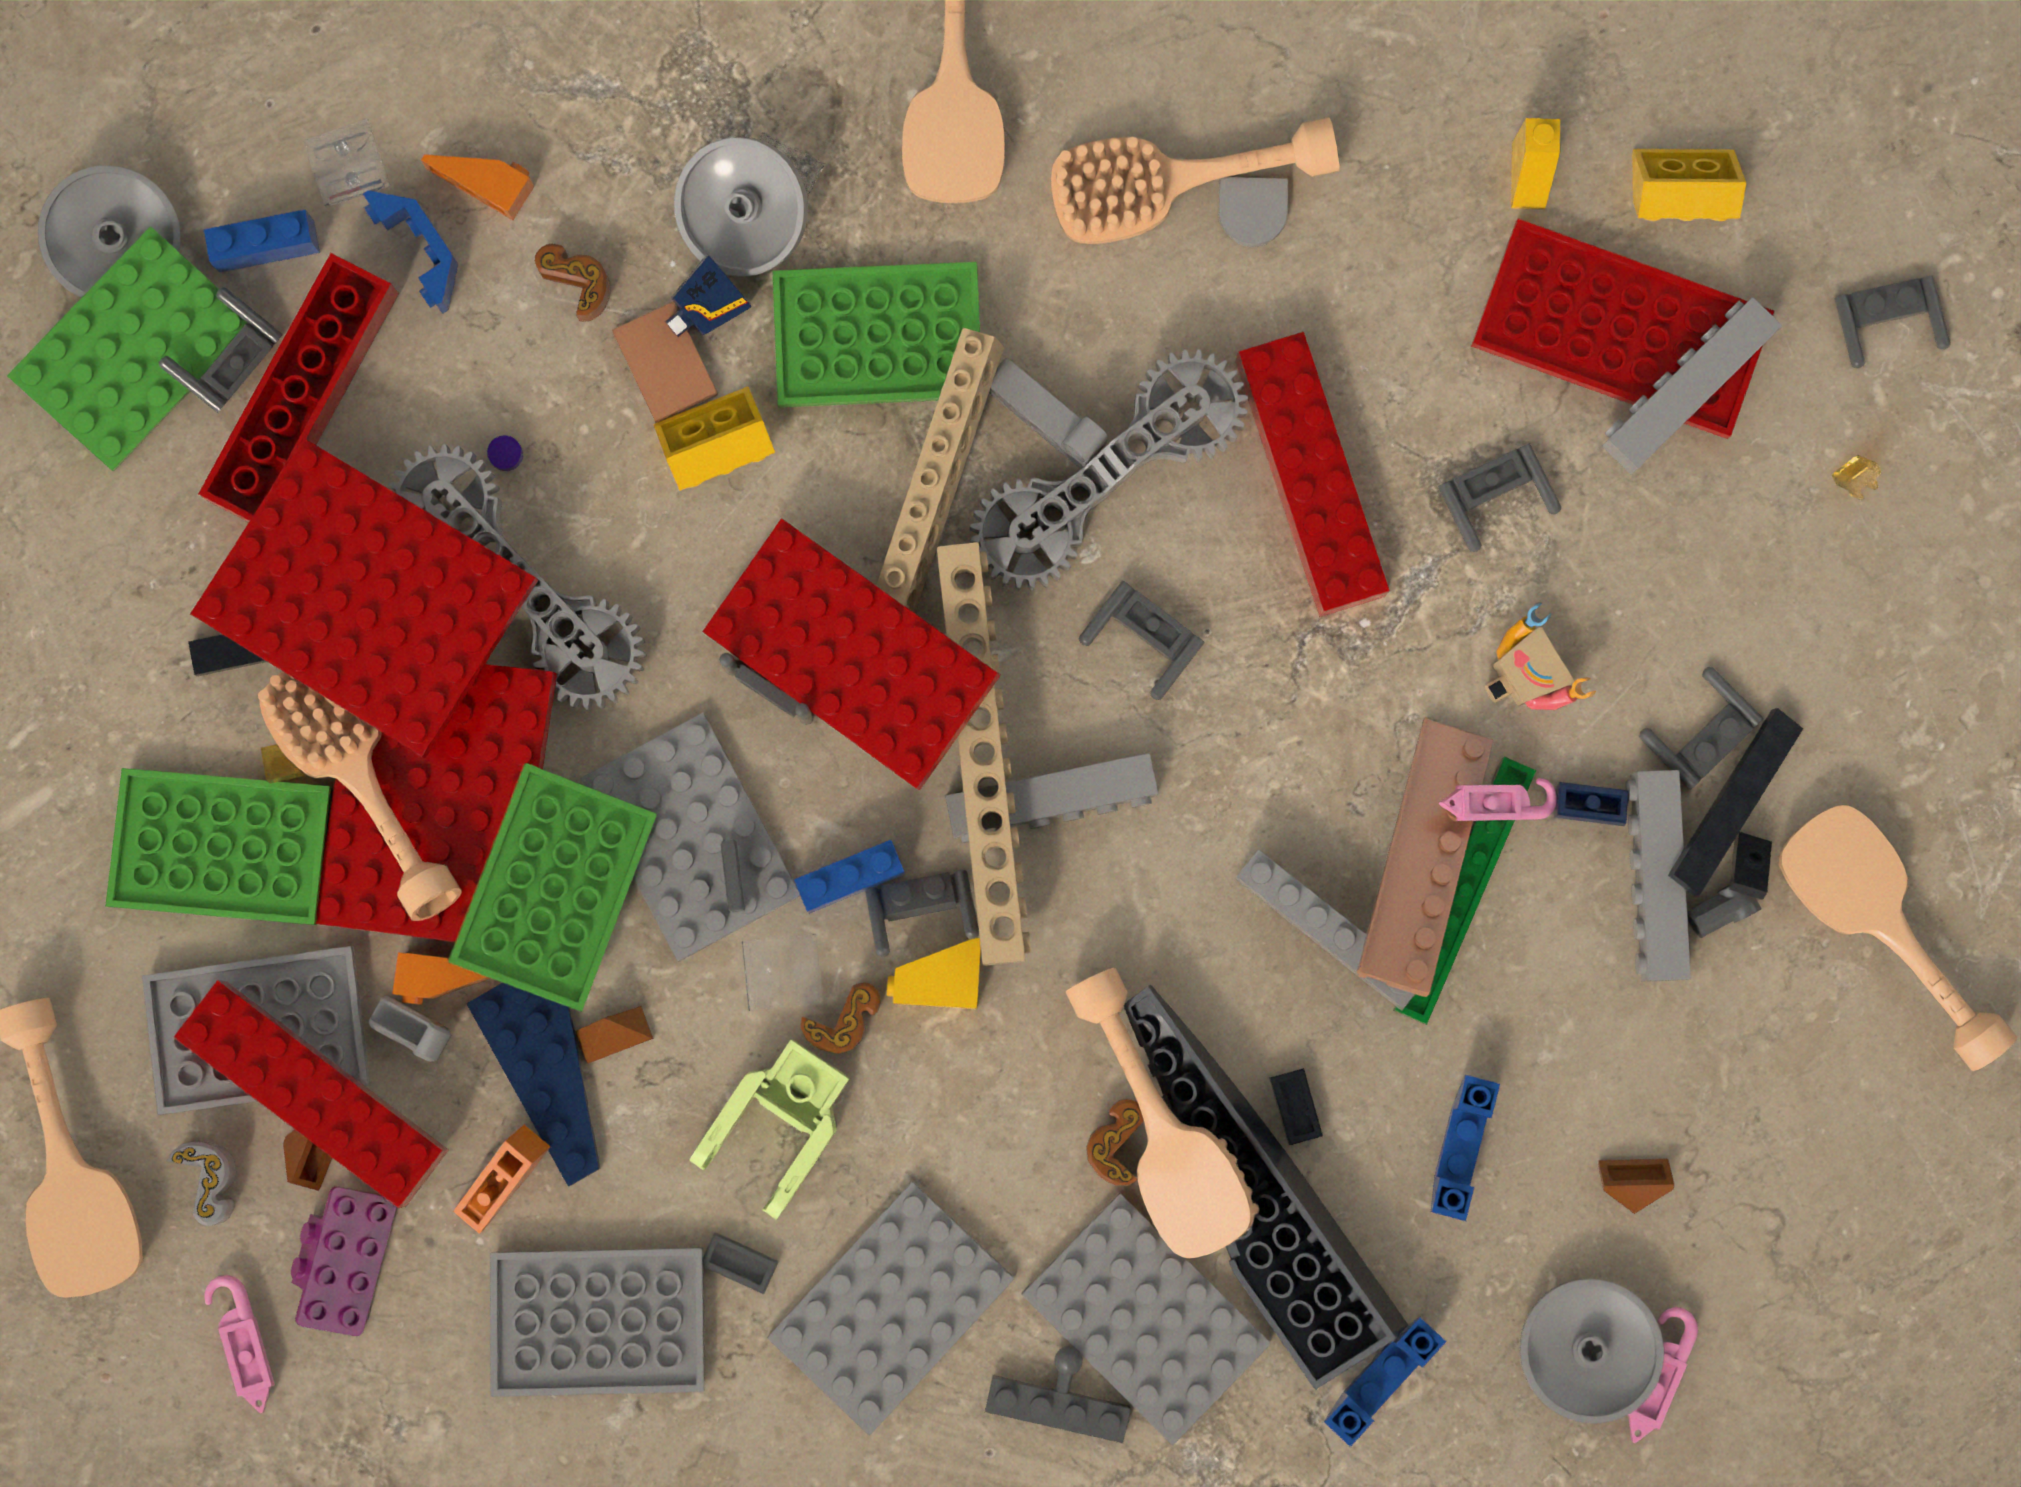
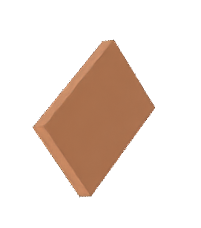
M674 301L612 330L656 423L718 395L688 330L680 337H677L665 323L667 319L678 311Z

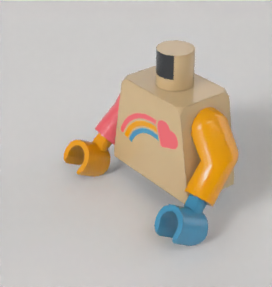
M1537 603L1531 607L1527 616L1522 617L1506 631L1496 651L1498 661L1493 666L1499 677L1485 685L1486 692L1494 703L1511 695L1518 706L1526 704L1527 707L1534 710H1556L1575 702L1577 698L1585 699L1595 695L1596 691H1591L1587 694L1582 692L1581 684L1591 678L1585 677L1574 681L1541 627L1551 618V613L1544 619H1539L1535 615V610L1542 603Z

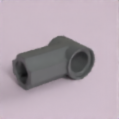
M1730 885L1719 890L1717 892L1718 895L1688 910V922L1699 938H1703L1732 921L1736 923L1760 911L1762 908L1757 899L1729 890Z

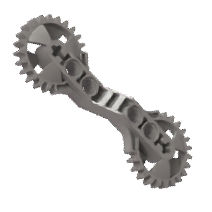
M1184 349L1180 360L1173 353H1169L1168 365L1160 359L1157 360L1156 369L1158 372L1148 369L1146 377L1150 382H1140L1139 388L1145 393L1135 395L1134 416L1128 429L1113 439L1085 467L1069 479L1061 481H1045L1031 478L1028 487H1023L1022 481L1017 479L1015 489H1011L1006 482L1003 483L1002 494L995 489H991L990 495L993 501L982 498L980 505L985 512L975 510L973 517L980 521V523L970 524V531L979 534L970 538V543L978 542L980 546L979 552H987L988 568L991 567L993 569L990 579L994 580L999 575L1003 576V587H1006L1010 580L1015 581L1016 591L1020 590L1023 582H1027L1030 591H1034L1035 582L1038 580L1045 588L1048 587V576L1050 575L1057 581L1060 580L1061 575L1058 568L1069 571L1071 565L1066 558L1076 559L1078 553L1070 547L1081 546L1083 523L1089 511L1105 500L1135 471L1146 463L1158 459H1169L1186 463L1189 453H1193L1196 462H1200L1202 452L1204 451L1210 459L1215 456V447L1225 452L1228 447L1225 439L1234 443L1238 436L1233 430L1242 431L1244 423L1237 418L1246 417L1248 413L1247 409L1239 407L1246 403L1248 396L1237 394L1242 390L1244 383H1233L1232 381L1237 371L1233 370L1226 373L1224 371L1227 364L1226 360L1222 361L1219 365L1213 364L1215 354L1213 353L1207 360L1202 359L1201 350H1197L1194 358H1190L1187 350ZM1204 368L1209 370V374L1202 388L1197 386V382ZM1169 371L1184 386L1177 393L1172 391L1163 377ZM1186 402L1190 404L1196 402L1198 404L1196 410L1190 408L1183 413L1182 418L1180 417L1179 413L1183 411ZM1205 416L1209 418L1220 435L1214 441L1199 425L1205 419ZM1160 419L1168 420L1172 424L1173 430L1169 433L1160 432L1155 422ZM1135 439L1140 440L1144 443L1146 450L1142 453H1135L1130 450L1128 442ZM1076 487L1084 488L1088 492L1089 498L1085 501H1077L1072 497L1071 490ZM1037 497L1042 498V499H1040L1038 502L1035 503ZM1003 500L1017 515L1011 524L997 505ZM1051 507L1056 508L1061 512L1062 518L1056 522L1048 521L1043 514L1044 510ZM1035 521H1037L1039 527L1033 530L1031 540L1029 541L1026 537L1020 540L1018 538L1020 529L1028 532L1034 527ZM983 538H998L988 541L983 540ZM1039 548L1044 550L1054 565L1048 570L1033 554ZM1013 553L1021 554L1014 572L1006 571Z
M442 444L440 453H438L430 445L428 446V456L424 457L417 450L415 451L416 462L412 463L404 459L407 470L405 472L400 470L394 471L400 478L399 483L391 482L388 484L398 495L423 510L426 508L433 516L460 531V524L463 520L473 518V526L467 532H462L463 534L483 546L490 542H496V554L538 579V582L521 607L529 616L533 627L531 653L542 658V660L533 665L537 670L557 673V678L571 662L581 668L575 676L563 685L556 681L554 693L559 691L557 700L563 703L570 697V706L573 708H577L582 700L584 708L591 710L593 701H596L597 705L602 709L605 708V698H609L615 704L618 703L616 695L618 691L629 695V690L626 687L627 682L639 683L632 675L633 672H640L645 669L637 663V659L647 657L644 651L637 649V647L646 642L642 637H634L641 628L637 624L629 625L633 617L628 612L620 616L622 608L618 604H615L609 610V602L604 598L597 607L596 599L593 596L573 597L556 592L512 548L504 538L500 526L502 501L498 497L491 496L500 490L496 484L489 483L495 478V475L491 471L484 472L487 464L482 459L475 462L477 456L472 451H469L464 456V450L457 445L451 454L450 448L446 444ZM434 462H436L437 472L434 466ZM473 469L477 476L460 493L451 484L464 473ZM406 488H408L413 491L422 493L423 495L421 496L418 494L405 492ZM443 495L455 507L451 512L439 501ZM476 509H481V514ZM544 597H549L551 601L549 608L544 612H537L536 606L538 601ZM582 614L583 620L578 615ZM568 621L573 622L574 628L572 633L565 637L560 636L559 630L561 625ZM619 621L623 628L606 646L599 636ZM553 640L557 646L550 645L551 641ZM581 641L592 649L595 654L591 660L577 646ZM610 658H613V659H617V660L629 662V664H628V667H627V666H624V665H621V664H618V663L609 661V659H610ZM593 673H595L600 693H597L596 691V684Z

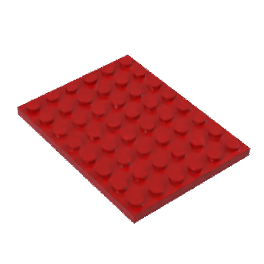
M303 438L190 615L426 759L538 582V579Z
M485 664L426 759L384 733L381 734V739L373 749L371 760L381 791L423 862L447 866L462 891L459 898L452 905L430 918L421 921H413L397 896L404 871L362 803L337 778L335 779L322 863L316 924L451 942L456 941L523 765L528 763L540 769L544 767L557 673Z

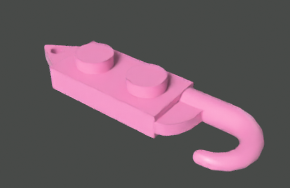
M1542 778L1536 779V784L1541 785L1547 794L1546 802L1542 806H1530L1528 793L1521 785L1456 786L1454 792L1441 800L1439 805L1454 814L1456 821L1540 820L1549 817L1553 813L1557 804V794L1552 783Z
M218 1276L211 1280L206 1287L204 1294L205 1303L207 1305L212 1304V1295L221 1286L228 1287L232 1291L236 1308L228 1311L221 1318L218 1330L237 1397L242 1396L259 1413L265 1412L270 1388L275 1383L258 1323L253 1315L247 1290L243 1283L233 1276ZM258 1400H261V1401H262V1405H261V1406H259V1405L257 1404V1401H258Z
M1669 1308L1658 1319V1323L1663 1325L1667 1319L1678 1317L1683 1320L1685 1330L1679 1344L1663 1342L1664 1361L1659 1381L1649 1398L1638 1409L1628 1415L1631 1441L1633 1443L1638 1442L1655 1428L1660 1430L1686 1369V1362L1697 1339L1698 1325L1692 1313L1684 1308ZM1636 1430L1640 1431L1638 1436H1635Z

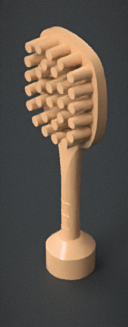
M945 0L944 44L939 70L935 82L930 87L917 92L908 107L903 127L902 163L907 186L916 196L935 202L967 203L990 197L1000 185L1004 168V127L1000 109L991 93L979 88L972 79L965 43V0Z
M1330 117L1303 122L1292 137L1291 143L1209 159H1173L1163 154L1150 141L1136 137L1110 138L1081 144L1062 151L1052 166L1051 189L1056 214L1064 233L1077 243L1102 244L1132 238L1155 228L1168 217L1171 204L1178 195L1209 181L1295 163L1298 168L1314 177L1339 172V158Z
M282 671L278 675H273L270 678L269 684L258 693L261 713L268 730L281 751L301 771L314 778H337L362 803L404 871L397 896L413 921L425 920L452 905L459 898L462 891L449 869L445 865L422 861L381 791L371 757L373 749L381 739L382 732Z
M1839 805L1817 814L1794 832L1781 849L1778 863L1791 889L1810 912L1827 926L1847 935L1855 933L1872 934L1904 960L1958 1025L1955 1030L1953 1048L1972 1071L1988 1065L2015 1043L2018 1037L1999 1014L1974 1012L1919 944L1902 911V900L1908 889V877L1905 868L1894 847L1869 818L1851 806Z
M1116 967L1100 972L1066 991V994L1077 1017L1095 1024H1101L1139 1104L1148 1143L1145 1152L1138 1161L1137 1178L1144 1204L1159 1234L1173 1252L1184 1258L1208 1255L1235 1242L1250 1229L1254 1221V1215L1259 1211L1258 1205L1252 1202V1189L1246 1185L1244 1173L1239 1170L1235 1155L1230 1154L1226 1149V1140L1216 1138L1205 1128L1182 1124L1158 1093L1119 1015L1124 1007L1128 992Z
M41 998L0 1009V1041L23 1051L45 1137L46 1175L42 1183L31 1192L26 1205V1232L32 1259L38 1275L48 1291L59 1297H79L107 1290L131 1278L138 1271L143 1261L142 1241L136 1215L124 1187L108 1170L95 1168L84 1161L67 1129L44 1044L48 1042L56 1029L57 1021L51 999Z

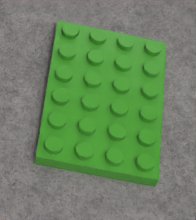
M150 226L15 366L7 377L114 472L190 392L160 368V359L164 356H169L199 380L247 322L217 299L216 293L219 288Z
M977 262L772 271L778 408L938 401L962 329L966 328L980 332Z
M525 763L449 956L448 963L582 1012L657 814Z
M122 768L105 907L317 925L316 917L332 787Z

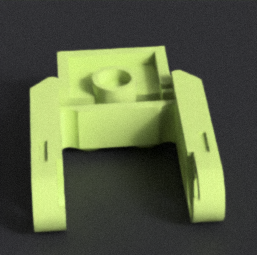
M791 1039L772 1068L751 1071L744 1076L689 1161L705 1170L753 1098H757L762 1106L799 1131L810 1135V1138L778 1184L777 1190L762 1209L777 1220L836 1133L837 1127L832 1105L850 1077Z

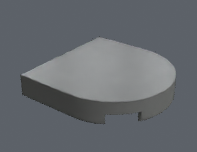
M1224 177L1219 179V221L1223 230L1236 243L1246 247H1260L1266 245L1280 234L1287 219L1288 179Z

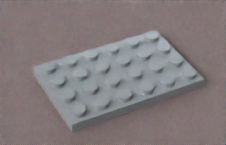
M704 713L581 778L584 786L657 814L633 878L678 962L800 897L795 882ZM734 839L737 842L745 911L732 912L728 909L720 843L724 840Z
M353 946L142 975L158 1115L257 1101L174 1038V1035L217 980L230 983L364 1086L370 1085Z
M912 1181L767 1338L870 1436L1015 1278Z
M1120 1193L1022 1293L1025 1299L1172 1446L1271 1344L1186 1258L1173 1252L1163 1240L1158 1230Z
M703 1248L490 1253L491 1397L704 1392Z

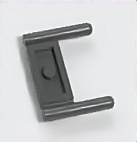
M1933 275L1853 292L1852 294H1844L1834 298L1853 368H1861L1865 364L1857 328L1928 312L1937 348L1941 350L1947 349L1951 344Z
M225 287L217 291V299L247 323L199 380L196 379L169 356H164L159 361L160 368L217 413L283 335Z
M1530 443L1438 486L1469 551H1479L1482 544L1466 511L1514 490L1533 480L1550 514H1557L1561 511V505Z
M1121 581L1079 636V642L1084 646H1089L1113 616L1115 620L1168 660L1172 661L1171 665L1150 691L1153 699L1161 700L1205 642L1140 592L1134 590L1128 583Z
M723 653L720 656V664L728 675H735L739 682L793 718L797 715L802 724L809 725L812 723L813 715L808 705L797 702L784 691L769 683L765 677L754 669H748L744 665H741L739 668L730 653Z
M1713 667L1705 668L1702 676L1729 704L1695 735L1677 755L1651 729L1645 728L1639 734L1640 739L1671 770H1679L1680 780L1690 790L1764 719Z
M958 870L950 875V872L882 885L881 889L872 887L865 891L875 950L879 957H885L890 953L884 921L886 919L890 922L957 908L956 905H960L966 937L975 939L979 936V928L966 870Z

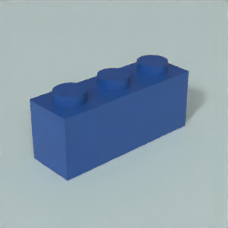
M305 209L204 229L209 262L219 273L320 253L314 220Z
M888 840L798 877L794 881L806 911L810 914L864 892L869 888L903 876L905 872L892 840Z

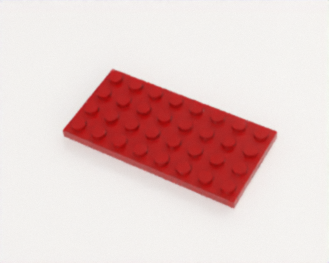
M1517 218L1471 347L1634 405L1643 395L1650 399L1657 392L1653 385L1667 371L1673 376L1681 368L1677 361L1691 348L1697 352L1705 344L1701 338L1715 324L1721 329L1729 321L1725 314L1739 300L1744 305L1748 301ZM1764 307L1772 316L1774 315V310ZM1763 345L1684 424L1729 439L1735 427Z
M782 518L702 631L794 700L808 705L812 713L918 790L922 789L1001 676L997 671Z

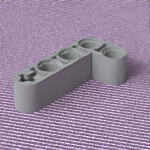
M1005 358L997 367L989 393L1081 469L1085 467L1107 444L1108 436L1098 424L1086 416L1083 419L1078 417L1015 363Z

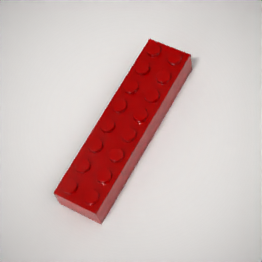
M333 253L329 254L198 495L247 522L251 520L302 439L305 438L317 445L399 295L390 282Z
M1304 331L1238 351L1235 362L1241 380L1244 383L1248 402L1319 618L1384 598L1390 590Z
M217 980L174 1035L177 1041L398 1208L406 1207L449 1151L448 1148L226 981Z

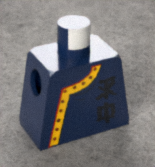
M705 256L671 296L679 310L667 319L665 323L677 337H680L693 325L701 335H705L752 306L710 256Z

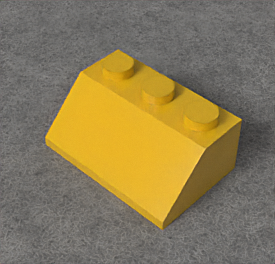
M1633 149L1632 152L1633 203L1638 218L1656 221L1661 218H1678L1683 221H1691L1695 218H1707L1716 221L1740 219L1747 182L1734 149Z
M748 386L653 424L679 491L688 487L699 486L703 481L719 475L729 474L736 468L751 462H759L767 456L776 453Z

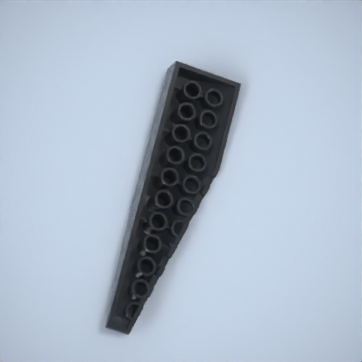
M1152 985L1147 986L1124 1004L1125 1012L1139 1046L1143 1047L1150 1062L1147 1064L1152 1077L1157 1079L1163 1094L1161 1096L1182 1124L1205 1128L1216 1138L1226 1140V1149L1230 1154L1235 1155L1237 1159L1236 1164L1239 1170L1244 1173L1246 1185L1252 1189V1202L1258 1205L1259 1211L1254 1215V1221L1250 1229L1235 1242L1226 1246L1231 1258L1229 1264L1234 1275L1316 1390L1395 1340L1408 1326V1323L1287 1152L1240 1090Z

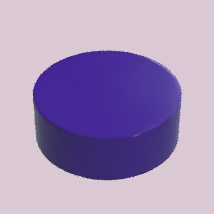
M502 435L490 442L487 456L490 463L496 469L511 471L520 465L523 459V450L516 439L511 436Z

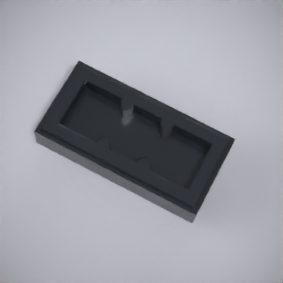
M1743 832L1738 833L1734 840L1729 890L1761 900L1765 898L1768 892L1772 841Z
M1304 1068L1269 1077L1288 1145L1322 1137V1130Z

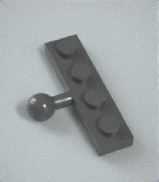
M1067 1346L1061 1348L1056 1353L1054 1362L1059 1373L1055 1389L1001 1376H992L985 1408L986 1413L1123 1443L1131 1410L1129 1405L1069 1392L1072 1375L1080 1370L1083 1362L1082 1355L1076 1348Z

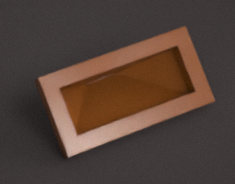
M642 1006L602 1018L575 1031L587 1064L654 1039Z
M294 1129L285 1137L283 1142L287 1182L319 1191L332 1157Z
M1668 1159L1598 1160L1603 1191L1634 1214L1674 1189L1675 1184Z

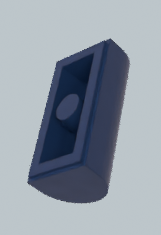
M1559 782L1556 788L1557 804L1553 811L1554 818L1625 826L1627 824L1629 790Z

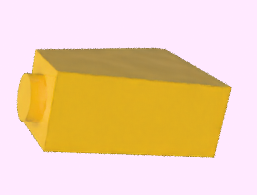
M1526 118L1512 142L1511 208H1546L1560 154V119Z
M980 938L967 940L895 968V976L888 975L887 996L893 997V1004L977 1009L981 954Z

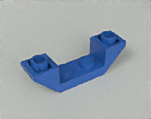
M370 190L363 193L369 203L364 209L375 225L382 222L388 231L405 220L416 238L420 235L424 236L429 244L424 247V250L434 265L437 266L418 277L424 286L419 292L430 308L436 305L442 314L448 311L458 263L416 199Z
M1469 1075L1464 1076L1451 1108L1434 1175L1431 1202L1432 1213L1466 1221L1474 1187L1470 1185L1487 1118H1492L1500 1087L1499 1083Z
M1418 1317L1395 1340L1385 1345L1344 1390L1324 1420V1423L1351 1447L1374 1422L1371 1417L1418 1366L1423 1368L1446 1341L1421 1317Z

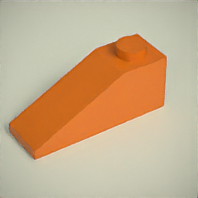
M424 154L421 159L426 170L511 220L515 219L534 188L530 177H528L530 172L515 162L508 165L501 160L427 154Z
M398 952L392 994L402 995L401 1002L423 1005V998L435 999L491 978L448 963L449 958Z
M522 1125L505 1140L453 1212L480 1234L530 1175L551 1146L526 1125Z

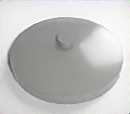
M732 137L706 145L687 162L676 185L674 211L677 226L684 242L700 261L705 256H710L724 274L751 276L777 267L795 251L806 229L808 199L798 170L784 153L771 144L759 139Z
M118 166L89 167L66 177L47 197L38 222L39 247L48 269L60 284L81 298L150 226L178 252L180 251L181 235L176 212L164 192L154 182L140 173Z
M1599 1279L1569 1281L1545 1293L1528 1313L1522 1327L1519 1342L1522 1370L1535 1395L1556 1413L1583 1423L1595 1424L1615 1421L1638 1409L1655 1389L1664 1361L1661 1331L1649 1308L1640 1298L1626 1288Z

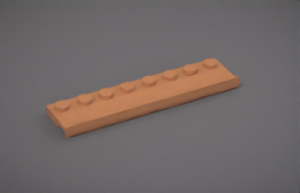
M1427 717L1423 719L1357 969L1359 977H1370L1386 982L1388 986L1424 997L1429 995L1473 821H1456V816L1439 805V802L1454 792L1456 786L1483 784L1493 739L1428 720Z

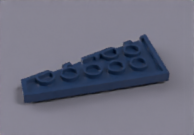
M505 983L499 984L466 1003L541 1139L551 1146L548 1151L568 1187L601 1169L569 1007Z

